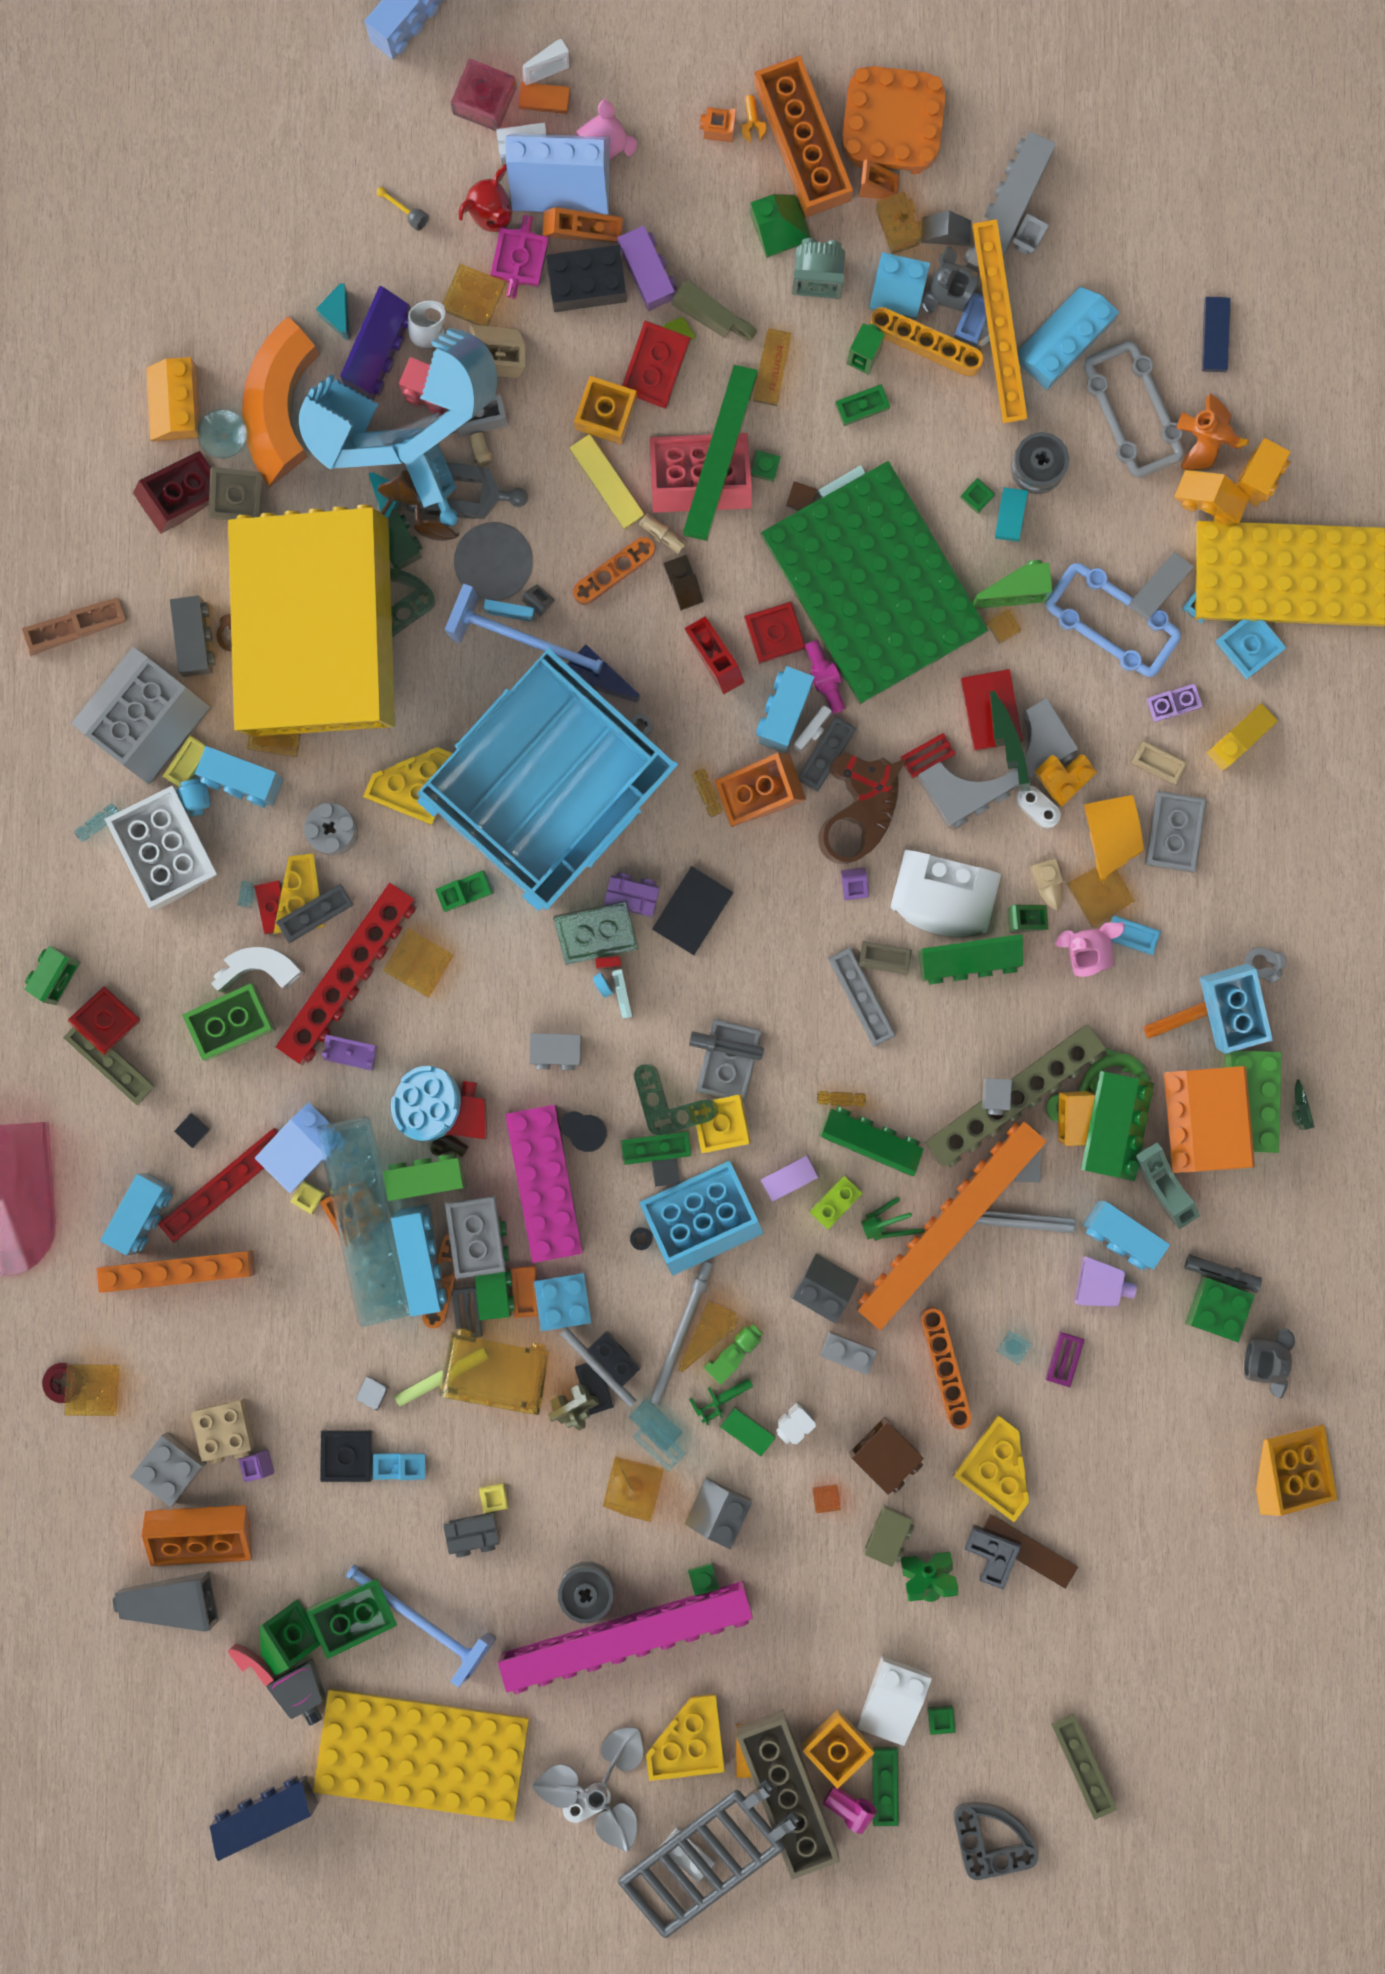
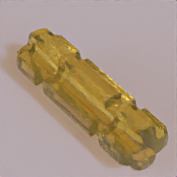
M699 769L692 773L694 782L698 783L697 789L704 805L707 804L708 806L706 807L708 815L713 817L722 813L720 803L716 802L718 798L710 781H707L709 777L706 770Z
M819 1091L817 1093V1103L822 1105L831 1103V1105L851 1106V1104H854L858 1107H864L866 1104V1094L855 1093L853 1095L850 1092L828 1093V1091Z

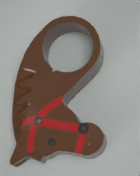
M844 753L831 761L829 770L832 776L845 781L846 788L853 796L854 801L826 820L820 828L818 843L821 852L827 859L837 864H848L863 858L878 845L886 833L894 814L899 787L898 773L905 764V760L891 764L882 757L868 762L852 754ZM837 820H848L854 824L857 823L862 830L860 849L852 857L838 855L829 844V830Z

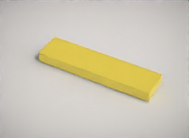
M590 434L569 447L624 530L645 516Z

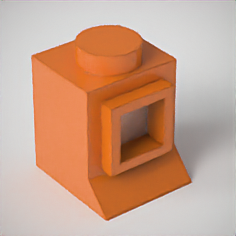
M707 107L706 114H701L700 129L704 130V139L733 143L736 108L727 110Z

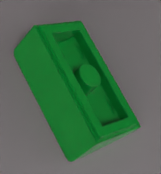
M735 1406L720 1426V1428L759 1456L764 1454L776 1438L774 1434Z

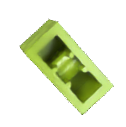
M842 1176L810 1209L809 1213L829 1230L863 1193L845 1176Z

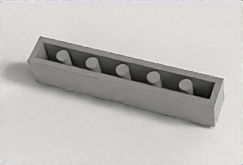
M1029 131L1026 139L1021 137L1015 150L1019 154L1015 161L1010 160L1005 171L1008 177L1005 183L1000 181L995 195L998 196L996 203L989 204L984 216L988 218L987 221L997 219L1003 257L1056 145L1055 142ZM970 246L964 261L967 262V268L979 273L976 247Z

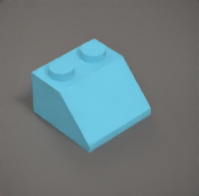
M882 252L869 309L876 310L877 308L884 307L907 318L917 320L930 263Z

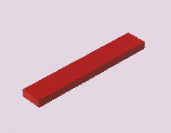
M276 1128L270 1130L158 1223L173 1243H176L265 1169L255 1157L277 1135L278 1130Z

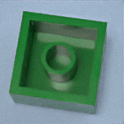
M1201 1276L1185 1324L1239 1343L1255 1295Z

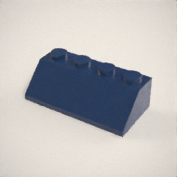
M297 1775L283 1782V1787L276 1790L275 1787L268 1788L260 1793V1798L254 1801L248 1798L237 1805L238 1808L231 1812L225 1809L217 1813L209 1826L217 1861L311 1817L318 1805V1801L306 1775L298 1778Z

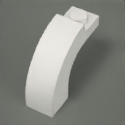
M251 947L241 949L227 956L224 961L230 967L228 969L223 968L214 976L216 980L211 984L217 991L223 992L246 972L263 970L270 974L281 988L287 989L304 972L293 960L280 952L263 947Z

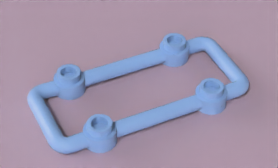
M1081 563L1070 565L1046 601L1047 610L1058 618L1059 625L1063 629H1075L1120 659V665L1124 670H1136L1146 677L1155 676L1181 639L1180 630L1169 622L1167 613L1163 610H1157L1147 621L1148 626L1152 630H1164L1171 635L1151 667H1148L1141 662V656L1138 652L1134 650L1124 651L1079 621V614L1075 610H1063L1056 605V602L1076 573L1086 578V584L1089 588L1093 590L1101 588L1127 606L1133 599V597L1107 581V575L1102 569L1095 568L1091 570Z

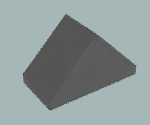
M950 210L922 217L921 243L970 245L971 220Z

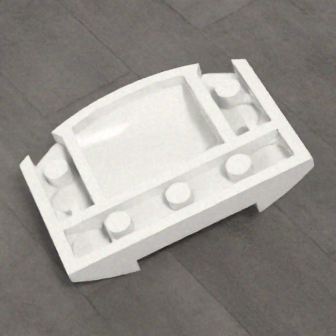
M905 850L890 908L894 912L897 910L909 924L933 934L949 937H967L979 932L982 934L988 930L1001 874L985 868L931 856L930 854Z

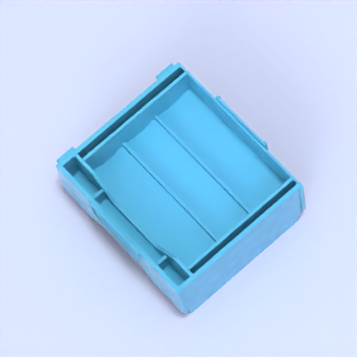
M549 647L510 691L506 688L503 694L463 738L455 744L456 751L418 791L419 799L417 802L433 817L438 813L468 843H471L486 856L488 861L524 892L522 897L536 910L540 911L542 908L548 910L587 866L591 868L635 817L641 813L639 808L678 764L675 761L673 762Z

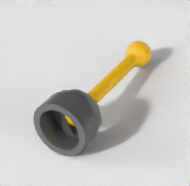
M379 187L376 193L379 197H385L408 214V223L417 231L425 227L429 219V215L421 209L410 211L387 194L385 188Z

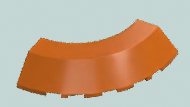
M289 317L284 319L272 331L257 352L250 367L243 394L242 418L246 443L252 460L269 487L308 457L300 445L293 428L291 415L294 398L293 392L298 379L301 378L312 361L319 356V353L307 335Z

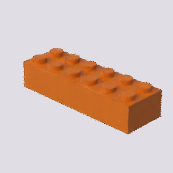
M801 55L755 71L754 86L805 218L850 202L853 189Z

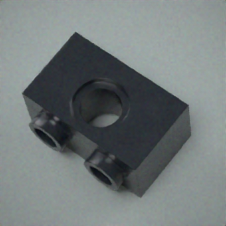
M607 1330L588 1348V1351L622 1387L641 1369L636 1360Z

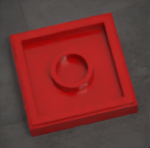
M792 602L744 616L759 664L806 650Z
M103 986L68 1019V1022L105 1055L139 1024L141 1019Z

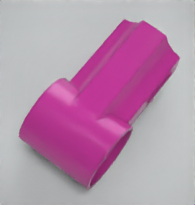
M832 1786L822 1805L842 1817L847 1827L858 1834H862L877 1814L876 1808L868 1800L863 1798L857 1800L840 1787L837 1789L835 1786Z

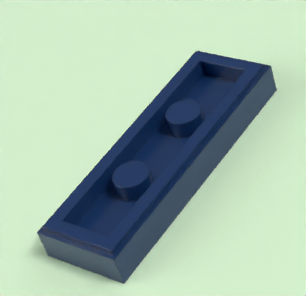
M1205 297L1202 346V371L1226 373L1228 370L1230 298Z

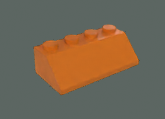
M246 1505L145 1511L142 1539L150 1566L251 1561L250 1519Z

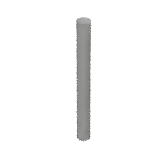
M568 1328L560 1334L629 1407L637 1401L624 1386L622 1387Z

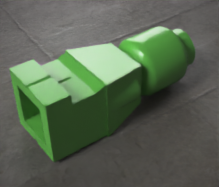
M754 1324L750 1327L745 1326L734 1337L735 1342H732L722 1350L714 1362L709 1360L704 1365V1369L721 1385L737 1370L745 1353H751L760 1344V1337L763 1333Z

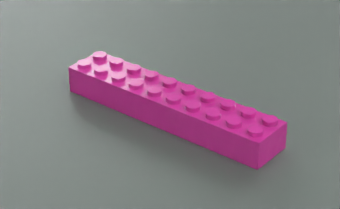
M742 1580L719 1587L717 1590L697 1596L692 1595L502 1652L498 1665L506 1693L513 1691L514 1694H519L527 1691L528 1686L538 1684V1687L551 1684L553 1682L552 1679L562 1676L563 1679H569L576 1676L577 1671L587 1669V1672H592L602 1668L601 1664L611 1662L612 1665L626 1661L627 1656L636 1654V1657H642L650 1654L651 1649L657 1647L665 1650L674 1647L677 1641L685 1639V1642H692L698 1640L701 1634L707 1632L710 1635H715L725 1631L724 1627L734 1625L735 1628L749 1624L748 1620L753 1619L752 1609Z

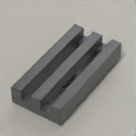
M476 1286L452 1289L457 1339L482 1337L481 1320L479 1321ZM470 1292L473 1294L476 1332H472L468 1296ZM463 1293L467 1333H462L458 1296Z

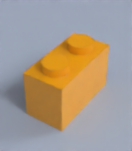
M1088 1091L1059 1092L1058 1142L1065 1146L1086 1145L1095 1100L1094 1094Z

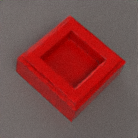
M619 956L595 959L596 969L621 968V958Z

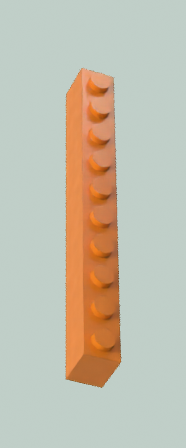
M1021 1121L1019 1124L1017 1122L1012 1124L1006 1132L1009 1136L1003 1143L999 1140L989 1151L992 1153L987 1161L982 1159L973 1169L975 1172L974 1176L970 1180L965 1178L956 1188L959 1193L953 1199L948 1197L940 1206L942 1212L937 1218L932 1216L924 1224L923 1227L926 1230L920 1237L915 1235L906 1245L909 1248L903 1256L899 1253L890 1263L892 1269L887 1274L882 1272L873 1284L876 1287L870 1294L866 1291L858 1299L857 1303L859 1306L857 1311L880 1331L1047 1142L1025 1121Z

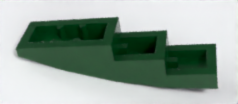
M990 691L996 746H1005L1008 769H1018L1020 791H1031L1027 765L1017 731L1008 711L996 692Z

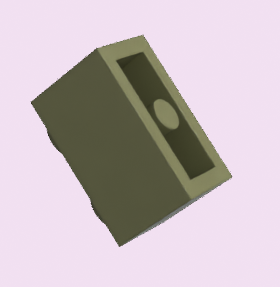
M882 1505L864 1547V1555L893 1567L895 1562L899 1563L904 1552V1548L901 1547L904 1539H909L914 1529V1525L911 1524L912 1518Z

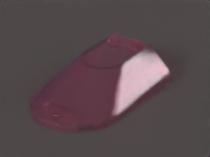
M49 1122L0 1125V1276H12L24 1273L35 1267L50 1250L55 1237L56 1217Z

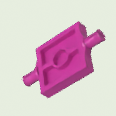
M523 215L521 229L511 230L500 227L490 276L491 278L504 280L509 283L506 297L510 299L511 296L512 299H516L519 285L539 287L549 237L536 235L530 231L533 221L532 216L527 217V215Z

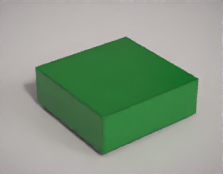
M977 478L960 498L979 514L992 500L995 493Z
M952 1705L927 1708L930 1735L956 1733Z

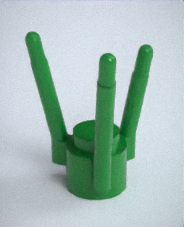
M896 1197L873 1213L865 1215L866 1220L861 1221L867 1240L874 1238L877 1241L883 1238L920 1234L924 1232V1229L881 1233L886 1231L885 1226L912 1217V1213L909 1212L882 1221L881 1217L876 1218L900 1201L899 1197Z

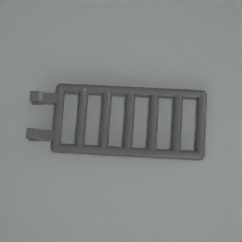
M767 1779L747 1796H744L739 1790L731 1792L618 1879L619 1886L663 1938L672 1935L785 1849V1845L780 1838L797 1828L796 1823L799 1821V1818L792 1811L771 1829L753 1806L765 1800L771 1794L769 1791L773 1787ZM735 1802L772 1845L762 1854L725 1811ZM717 1817L753 1861L741 1868L706 1824ZM697 1831L734 1874L725 1882L719 1879L687 1840ZM677 1846L683 1850L713 1886L714 1890L705 1897L669 1856L668 1853ZM659 1860L695 1902L686 1911H684L650 1870V1867ZM639 1875L643 1876L677 1917L669 1924L665 1925L631 1884V1881Z

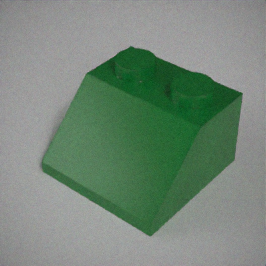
M49 946L48 949H44L40 953L37 960L39 964L36 970H32L25 980L27 985L24 990L43 1003L57 1005L81 962L57 948Z

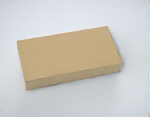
M1142 741L1131 764L1175 786L1187 762Z

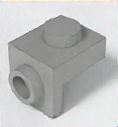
M1027 213L1016 236L1012 240L1016 244L1015 249L1027 255L1029 251L1034 253L1050 224Z

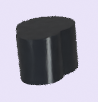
M576 1111L566 1113L562 1117L560 1122L561 1130L570 1138L572 1145L578 1150L593 1152L604 1145L607 1138V1128L599 1117L584 1115Z

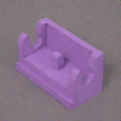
M326 1035V1047L322 1052L324 1060L373 1071L378 1046Z

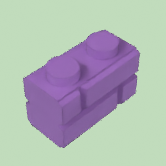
M617 872V876L611 875L604 906L653 918L660 887L655 886L656 881L642 878L641 882L631 880V875Z

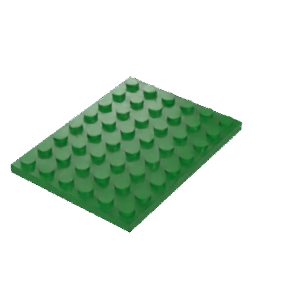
M889 461L760 533L860 705L989 631Z

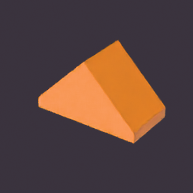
M868 159L864 160L859 197L897 200L899 175Z

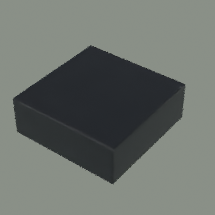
M190 1113L174 1132L191 1148H194L210 1129L193 1113Z

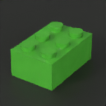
M252 983L182 1014L202 1061H210L276 1030L257 986Z
M456 1154L438 1156V1162H431V1158L414 1160V1166L407 1167L406 1162L388 1165L389 1170L383 1171L387 1200L392 1201L466 1188L467 1182L463 1159L456 1158Z

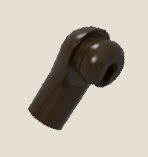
M447 1135L434 1140L430 1151L435 1156L453 1151L463 1157L469 1146L453 1136Z

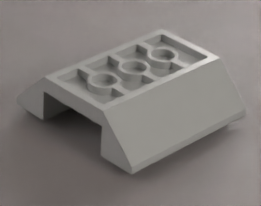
M133 646L71 724L147 784H150L211 707Z

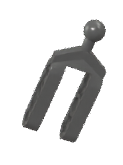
M446 462L454 481L482 483L480 504L447 499L450 508L457 512L458 518L485 519L499 500L510 501L515 507H522L528 501V494L522 488H515L511 492L499 490L489 468ZM421 500L419 501L420 514L440 516L441 510L438 503L423 507ZM407 504V510L415 513V505Z

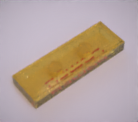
M767 328L753 402L777 406L791 339L790 332Z

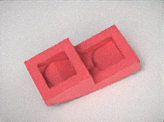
M234 1644L227 1651L242 1672L251 1666L265 1686L274 1681L278 1676L273 1675L265 1660L244 1646Z

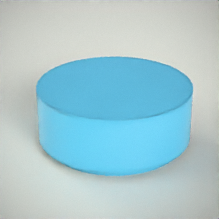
M602 972L593 976V981L603 997L607 998L614 993Z

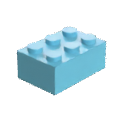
M786 666L784 672H778L773 688L777 690L776 694H770L765 707V713H768L766 719L761 717L756 730V735L759 736V744L782 753L787 752L812 687L814 676Z
M205 746L195 774L201 778L200 782L206 784L207 787L217 791L222 787L224 788L223 791L227 792L228 795L238 799L246 796V800L262 808H265L266 804L274 806L284 780L274 771Z
M1244 964L1199 977L1216 1049L1226 1054L1273 1040L1255 967Z
M148 1173L136 1174L100 1242L126 1256L137 1254L138 1251L142 1252L149 1241L147 1235L150 1229L154 1230L161 1219L159 1213L162 1207L166 1208L172 1200L173 1194L171 1191L173 1187Z
M1098 1201L1083 1223V1226L1088 1229L1086 1234L1097 1241L1103 1242L1105 1240L1109 1243L1107 1245L1108 1249L1117 1255H1127L1130 1257L1128 1259L1130 1264L1144 1271L1146 1268L1154 1270L1170 1246L1169 1243L1106 1201Z

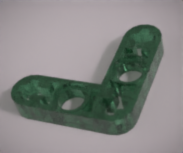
M644 1064L635 1070L634 1079L647 1127L652 1134L662 1135L712 1121L717 1117L718 1106L710 1099L669 1109L657 1068L651 1064ZM645 1070L646 1072H651L652 1076L648 1078V1081L647 1079H642L641 1074H644ZM655 1084L656 1088L644 1090V1087ZM651 1092L656 1093L659 1097V1103L655 1107L649 1105L647 1097ZM704 1104L706 1107L711 1108L708 1118L706 1114L695 1116L694 1111L703 1109ZM680 1110L686 1111L689 1115L686 1124H681L677 1120V1113ZM658 1117L659 1120H665L670 1118L672 1122L663 1125L662 1130L660 1127H655V1122L658 1121Z

